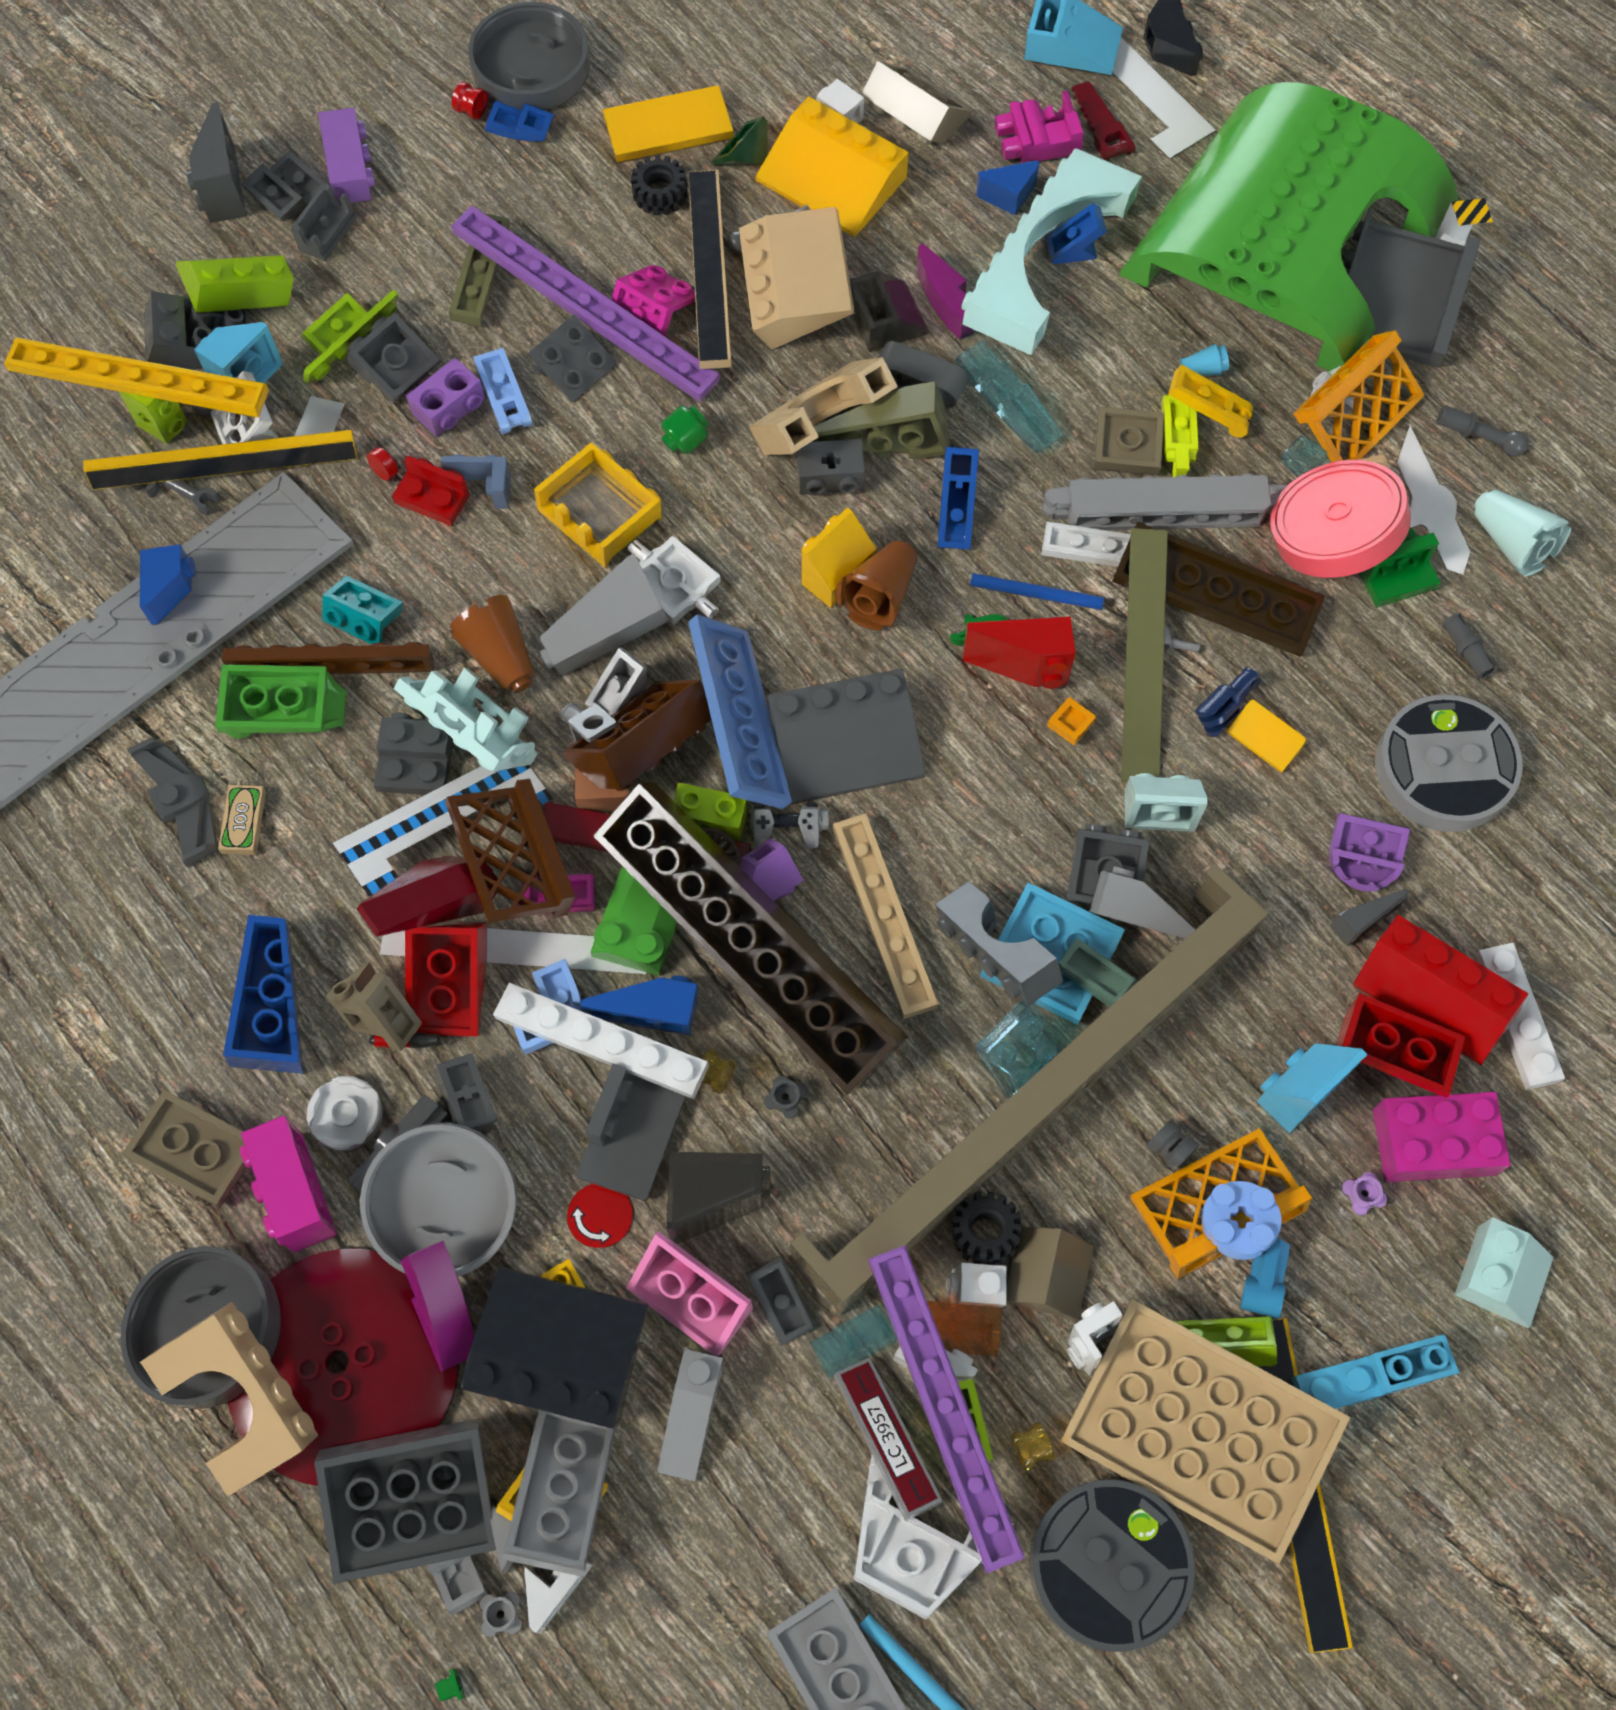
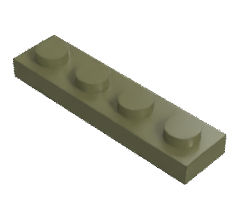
M484 213L509 230V218ZM469 245L449 310V318L451 321L481 326L499 264L471 245Z

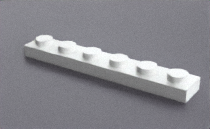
M512 983L508 984L493 1013L496 1020L610 1066L614 1063L626 1067L628 1073L692 1099L695 1098L709 1068V1064L705 1060Z

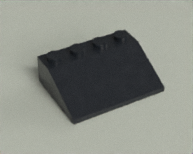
M498 1267L469 1352L461 1389L613 1429L622 1417L649 1304Z

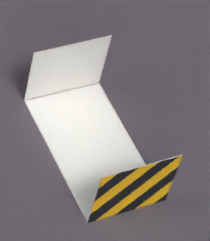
M1479 198L1451 202L1435 238L1440 239L1445 233L1465 244L1473 224L1493 222L1486 199Z

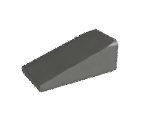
M1405 888L1343 911L1335 917L1330 926L1347 946L1349 944L1352 945L1400 908L1409 896V892Z
M777 1256L745 1273L780 1345L816 1328L782 1257Z

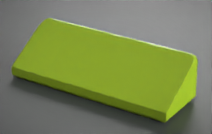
M1272 1316L1174 1321L1257 1367L1274 1366L1277 1364V1346Z

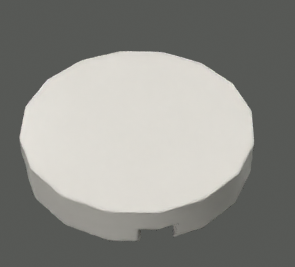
M339 1076L331 1079V1082L324 1086L321 1085L314 1092L308 1103L307 1122L312 1134L324 1146L334 1150H353L365 1145L376 1135L382 1123L383 1106L378 1093L366 1081L354 1076Z

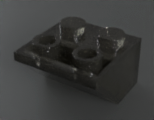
M880 271L849 279L855 312L852 316L869 352L884 348L885 344L889 341L902 343L928 334V328L905 281Z

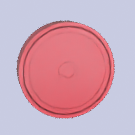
M1365 460L1336 461L1321 465L1302 474L1281 492L1270 515L1271 531L1278 553L1284 562L1300 573L1321 578L1349 576L1378 565L1399 548L1407 536L1411 524L1409 501L1402 480L1391 469Z

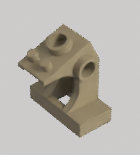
M366 962L348 978L335 984L331 991L325 995L352 1031L381 1036L391 1049L402 1051L422 1024L389 976L383 973H376L370 962ZM389 1000L394 1008L382 1013L380 1009Z

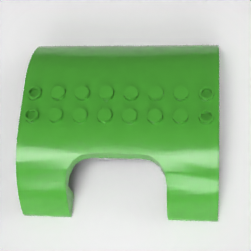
M1295 82L1269 84L1254 90L1237 104L1120 270V276L1147 288L1158 271L1164 268L1322 340L1323 343L1316 365L1331 371L1342 366L1372 337L1375 331L1373 317L1367 302L1347 274L1341 257V249L1368 208L1380 198L1388 197L1399 201L1409 210L1403 230L1435 238L1450 203L1458 201L1456 186L1450 170L1435 148L1417 131L1402 121L1319 86Z

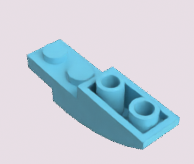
M1443 1334L1377 1352L1360 1359L1297 1375L1291 1378L1294 1387L1335 1409H1340L1458 1374L1459 1370L1446 1336Z

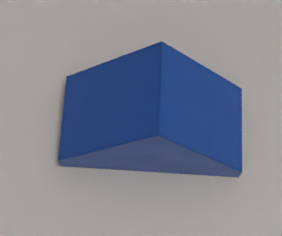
M1038 160L979 171L976 188L977 197L1016 215L1036 186L1039 169Z

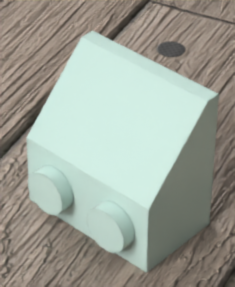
M1141 773L1129 776L1125 787V828L1195 832L1207 806V796L1201 780L1190 779L1185 775L1161 778L1155 777L1152 774Z
M1492 1217L1478 1226L1454 1295L1529 1328L1554 1257L1530 1233Z

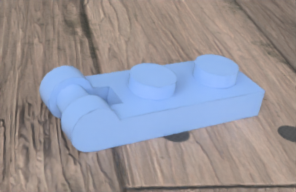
M504 348L473 357L501 434L509 433L511 428L520 425L523 428L533 425ZM516 408L518 413L506 416L505 411Z

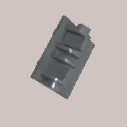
M575 314L528 353L535 362L532 364L533 370L538 375L545 373L571 403L617 364Z

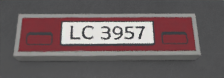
M870 1357L836 1372L834 1379L904 1520L907 1521L940 1505L943 1500Z

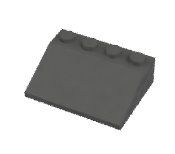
M903 668L767 695L768 710L792 800L790 805L925 777L911 698Z
M479 1418L319 1450L314 1463L333 1584L496 1550L490 1521L492 1519V1502Z

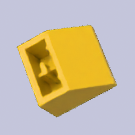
M848 507L839 516H832L827 521L824 530L816 537H810L801 549L802 585L830 608L837 603L835 591L841 579L876 554L877 550L853 511Z

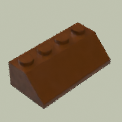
M657 681L611 715L617 723L615 728L592 742H587L582 737L565 749L562 754L566 760L600 789L623 791L635 784V778L643 772L656 768L660 764L659 760L662 757L679 750L683 746L684 740L705 730L707 727L706 723L712 720L701 681ZM600 723V724H599L598 726H596L594 729L600 727V726L602 725V723Z

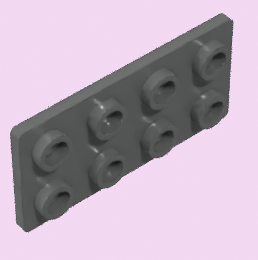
M613 1063L586 1130L589 1144L577 1172V1177L580 1180L632 1198L647 1201L686 1096L628 1073L626 1067Z

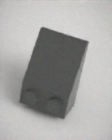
M212 103L189 155L191 171H186V176L191 191L197 190L195 197L200 212L205 211L210 223L246 217L247 214L235 145L219 103Z

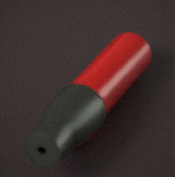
M415 1032L404 1048L418 1049L440 1046V1034ZM373 1035L369 1038V1043L376 1048H390L381 1036Z

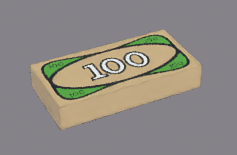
M228 785L218 847L221 854H257L266 790L263 786Z

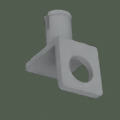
M569 703L561 711L562 720L569 725L575 742L582 737L587 742H592L617 726L615 719L597 703L584 711L578 704ZM600 723H602V725H601L600 727L594 729L596 726H598Z

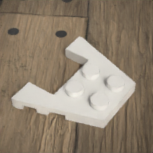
M871 1455L854 1580L927 1620L981 1563L980 1556L970 1531L964 1544L914 1517L905 1521L900 1510L889 1504L892 1493L873 1455Z

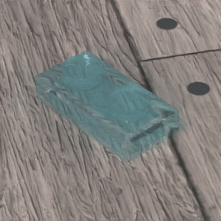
M877 1305L810 1342V1345L828 1379L834 1377L836 1372L868 1358L893 1344L897 1339Z

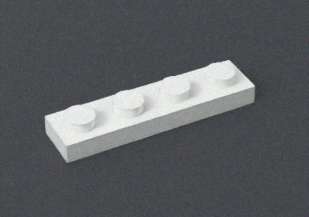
M1514 943L1479 950L1475 954L1479 964L1529 993L1520 1013L1505 1032V1037L1525 1090L1563 1081L1565 1079L1564 1073Z

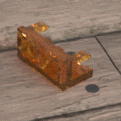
M927 1301L944 1348L947 1351L952 1352L953 1349H957L969 1355L997 1357L998 1349L1000 1348L1003 1308Z

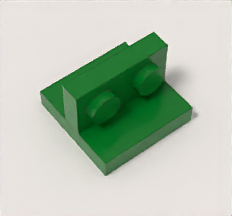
M1413 528L1409 529L1404 541L1393 554L1378 565L1359 573L1376 608L1438 589L1441 582L1430 563V559L1439 545L1434 532L1420 536L1415 533Z

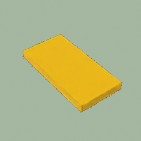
M719 85L603 109V117L617 163L732 139L734 137L732 124Z

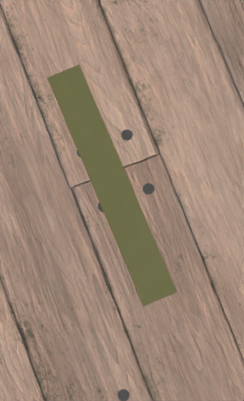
M1131 528L1121 782H1128L1129 776L1141 773L1160 777L1168 530Z

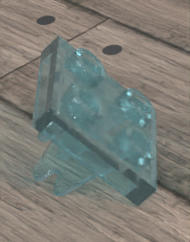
M1022 1001L1006 1014L974 1047L1002 1093L1008 1098L1063 1050L1036 1003L1034 1002L1028 1007Z

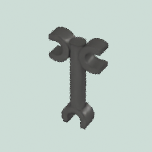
M157 449L154 452H161L162 450ZM182 480L149 483L144 489L148 497L152 498L159 492L158 483L192 500L199 513L207 516L210 514V511L203 503L206 500L220 502V498L214 489L206 487L199 490ZM144 484L133 485V487L138 491Z

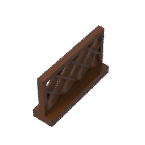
M530 778L517 780L515 786L511 788L448 796L446 798L447 810L488 923L552 912L553 917L568 914L576 896ZM508 800L511 812L506 816L491 808V804L495 801ZM470 806L480 813L475 821H472L461 815L458 807ZM484 815L502 824L497 834L479 824ZM506 827L521 834L522 842L519 846L501 836ZM473 832L491 841L485 851L471 844L470 836ZM495 844L513 853L508 863L490 854ZM518 856L532 864L534 870L531 875L512 866ZM484 862L502 871L497 881L482 874L481 866ZM506 874L525 883L519 894L501 884ZM530 886L543 893L545 902L535 903L523 895ZM497 892L512 900L513 904L510 908L496 910L491 898Z

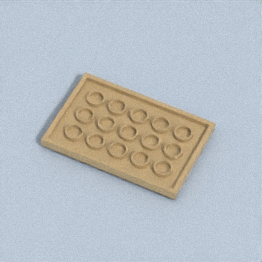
M1131 1299L1060 1441L1133 1483L1146 1488L1163 1500L1266 1558L1280 1564L1351 1417Z

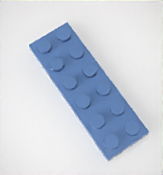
M696 614L688 623L729 794L732 797L784 809L792 803L749 632Z

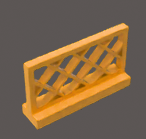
M1396 330L1373 335L1293 413L1299 424L1307 423L1331 463L1343 460L1340 455L1341 442L1350 444L1349 458L1347 460L1362 459L1425 396L1396 347L1402 341ZM1387 357L1393 363L1392 375L1384 374V363ZM1367 377L1374 378L1372 395L1364 394V383ZM1383 380L1392 382L1390 398L1381 397ZM1401 384H1405L1411 394L1406 401L1399 400ZM1347 397L1354 398L1352 415L1343 413L1344 401ZM1363 400L1372 401L1370 418L1361 417ZM1381 403L1389 404V415L1386 421L1379 420ZM1327 416L1334 417L1332 435L1327 434L1321 424ZM1343 419L1352 421L1350 438L1341 437ZM1361 423L1370 424L1369 437L1366 441L1359 440Z
M1260 1128L1131 1194V1201L1170 1261L1169 1267L1177 1280L1224 1256L1218 1251V1247L1212 1243L1210 1238L1209 1240L1207 1239L1202 1225L1196 1224L1200 1207L1204 1208L1206 1200H1203L1206 1183L1217 1186L1233 1182L1236 1179L1238 1167L1261 1172L1258 1182L1259 1187L1263 1185L1265 1174L1281 1178L1288 1188L1279 1194L1273 1193L1275 1202L1280 1209L1281 1225L1307 1212L1312 1199L1311 1195L1304 1185L1299 1187ZM1257 1142L1265 1154L1263 1165L1241 1159L1243 1148ZM1238 1151L1237 1157L1230 1156ZM1268 1160L1273 1167L1267 1166ZM1218 1161L1234 1165L1231 1181L1209 1176L1211 1165ZM1206 1168L1205 1174L1198 1173L1199 1171ZM1185 1178L1201 1181L1202 1186L1199 1198L1177 1193L1179 1181ZM1173 1185L1172 1191L1166 1190V1188ZM1154 1194L1169 1198L1170 1201L1166 1215L1150 1211L1143 1200ZM1174 1200L1196 1206L1192 1223L1170 1217ZM1237 1212V1215L1231 1218V1220L1237 1221L1239 1228H1245L1247 1222H1252L1251 1218L1247 1217L1243 1212ZM1157 1221L1164 1223L1162 1229L1160 1228ZM1168 1224L1190 1230L1188 1241L1173 1248L1165 1236ZM1194 1232L1201 1233V1235L1193 1238Z

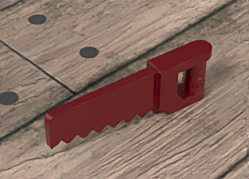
M1085 81L1072 86L1071 91L1075 92L1074 97L1078 99L1077 104L1081 105L1080 110L1084 112V118L1087 119L1090 131L1093 132L1094 146L1103 160L1106 161L1124 153H1134V142L1121 122H1116L1093 85L1089 81ZM1117 139L1120 141L1110 146L1106 144Z

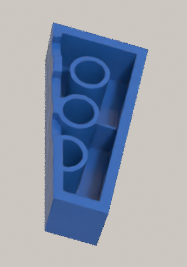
M248 914L223 1052L229 1067L304 1074L291 934L285 918Z

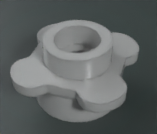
M508 1592L502 1597H494L488 1594L481 1599L480 1608L483 1610L482 1618L484 1622L481 1625V1631L485 1636L493 1637L498 1632L506 1631L512 1635L519 1632L522 1622L518 1618L517 1607L520 1604L518 1594ZM499 1610L504 1611V1617L501 1619L497 1617Z

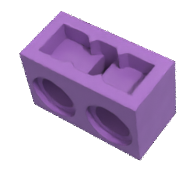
M456 358L406 395L412 415L436 437L444 431L452 429L458 420L470 411L476 410L485 400L481 381Z

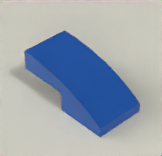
M495 100L486 122L485 131L516 140L545 141L554 114L526 103L523 110Z

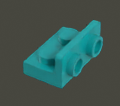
M346 575L323 594L322 620L371 645L373 643H382L383 629L402 613L403 602Z

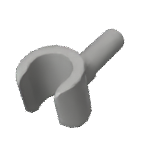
M1164 627V652L1172 648L1194 652L1199 651L1200 644L1173 639L1170 629Z

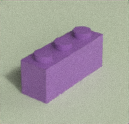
M355 108L318 112L329 181L335 197L340 200L344 193L351 203L372 200L369 187L375 186L372 167L366 168L365 163H371L367 143L362 144L361 140L367 139L364 121H357Z

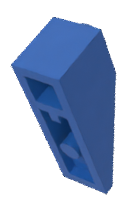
M945 448L937 547L967 550L971 548L979 449Z
M672 976L671 979L658 978L582 999L580 1007L582 1012L604 1021L690 1036L699 992L697 984L692 983L691 979L683 976Z

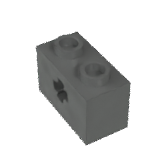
M861 439L810 442L796 451L800 495L818 496L831 492L853 493L857 490H864L865 466Z

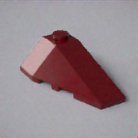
M444 856L420 861L364 900L356 908L376 937L484 912L465 857ZM484 862L481 866L482 874L497 881L498 878L493 873L491 867ZM495 892L494 895L492 896V898H491L492 900H493L494 897L497 895V892Z

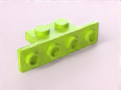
M393 289L369 312L346 293L302 332V338L320 355L305 368L303 380L309 384L314 379L320 381L330 371L331 367L329 365L337 358L341 361L348 356V347L359 336L365 338L372 332L371 327L377 320L383 316L388 319L395 313L398 308L396 303L399 293Z

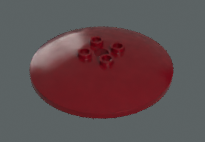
M350 1248L330 1250L311 1255L285 1268L270 1280L276 1290L281 1311L279 1339L270 1361L281 1378L285 1379L290 1385L293 1397L303 1412L310 1416L314 1429L318 1434L302 1452L275 1467L274 1471L295 1481L318 1486L314 1461L321 1449L441 1425L455 1394L459 1364L442 1372L440 1371L411 1299L415 1296L405 1273L387 1263L377 1251ZM339 1352L346 1353L349 1359L347 1368L342 1373L332 1374L329 1370L331 1357ZM246 1391L227 1402L233 1423L240 1436L249 1431L252 1422V1405Z

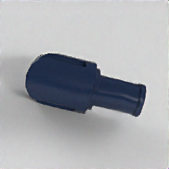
M1245 667L1229 685H1219L1194 710L1207 735L1216 737L1244 709L1243 699L1261 683V678H1258L1259 675L1255 670Z

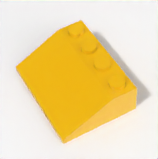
M808 96L789 117L755 178L757 182L801 207H804L806 204L810 210L836 207L839 211L841 230L855 238L907 178L909 152Z

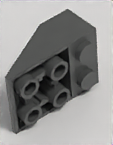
M151 291L144 311L145 360L147 362L190 370L201 369L203 367L194 350L200 341L207 337L215 328L249 324L248 309L196 313L189 297Z

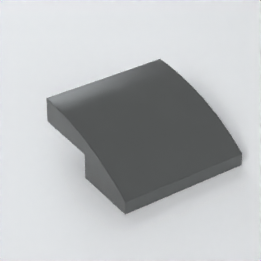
M290 150L270 169L262 164L241 183L244 189L282 222L301 215L323 183L329 184Z

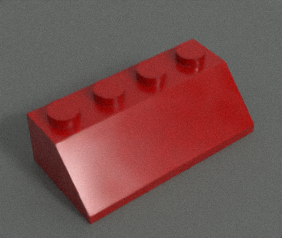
M1400 915L1396 916L1378 940L1353 983L1354 987L1378 1001L1466 1036L1461 1054L1481 1066L1520 1013L1529 994Z

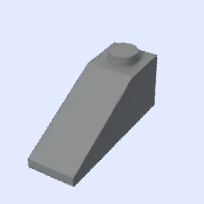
M1115 866L1112 873L1101 870L1090 912L1184 939L1195 931L1184 918L1145 882L1133 879L1135 872Z
M684 1349L657 1473L696 1482L725 1365L723 1358Z

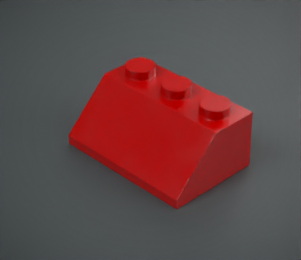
M1358 993L1344 1016L1336 1046L1363 1049L1368 1055L1361 1063L1448 1098L1466 1036Z

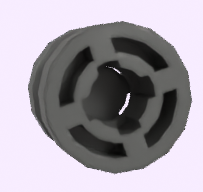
M1171 1119L1146 1146L1154 1153H1160L1166 1159V1165L1175 1172L1200 1145L1192 1137H1185L1181 1133V1127ZM1180 1140L1181 1142L1169 1154L1168 1151Z

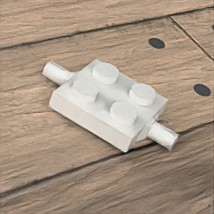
M674 536L669 538L662 546L652 551H649L638 540H634V544L631 543L629 545L628 551L632 554L634 553L641 560L640 565L664 612L673 625L686 613L695 608L699 609L710 619L713 618V615L716 616L719 608L706 599V596L721 582L720 575Z

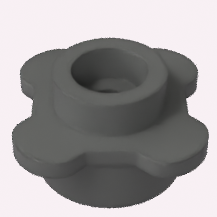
M778 1076L773 1081L771 1093L764 1098L765 1107L769 1110L776 1109L782 1112L785 1118H794L798 1114L797 1107L800 1101L807 1097V1090L803 1085H797L795 1082L787 1080L785 1076ZM784 1094L789 1095V1099L783 1100L782 1096Z

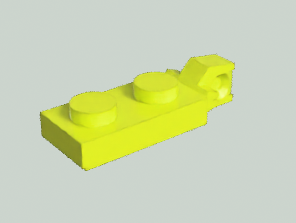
M1163 395L1161 404L1162 413H1164L1163 454L1165 455V462H1172L1173 477L1187 475V472L1190 470L1189 463H1195L1198 452L1197 410L1170 395Z

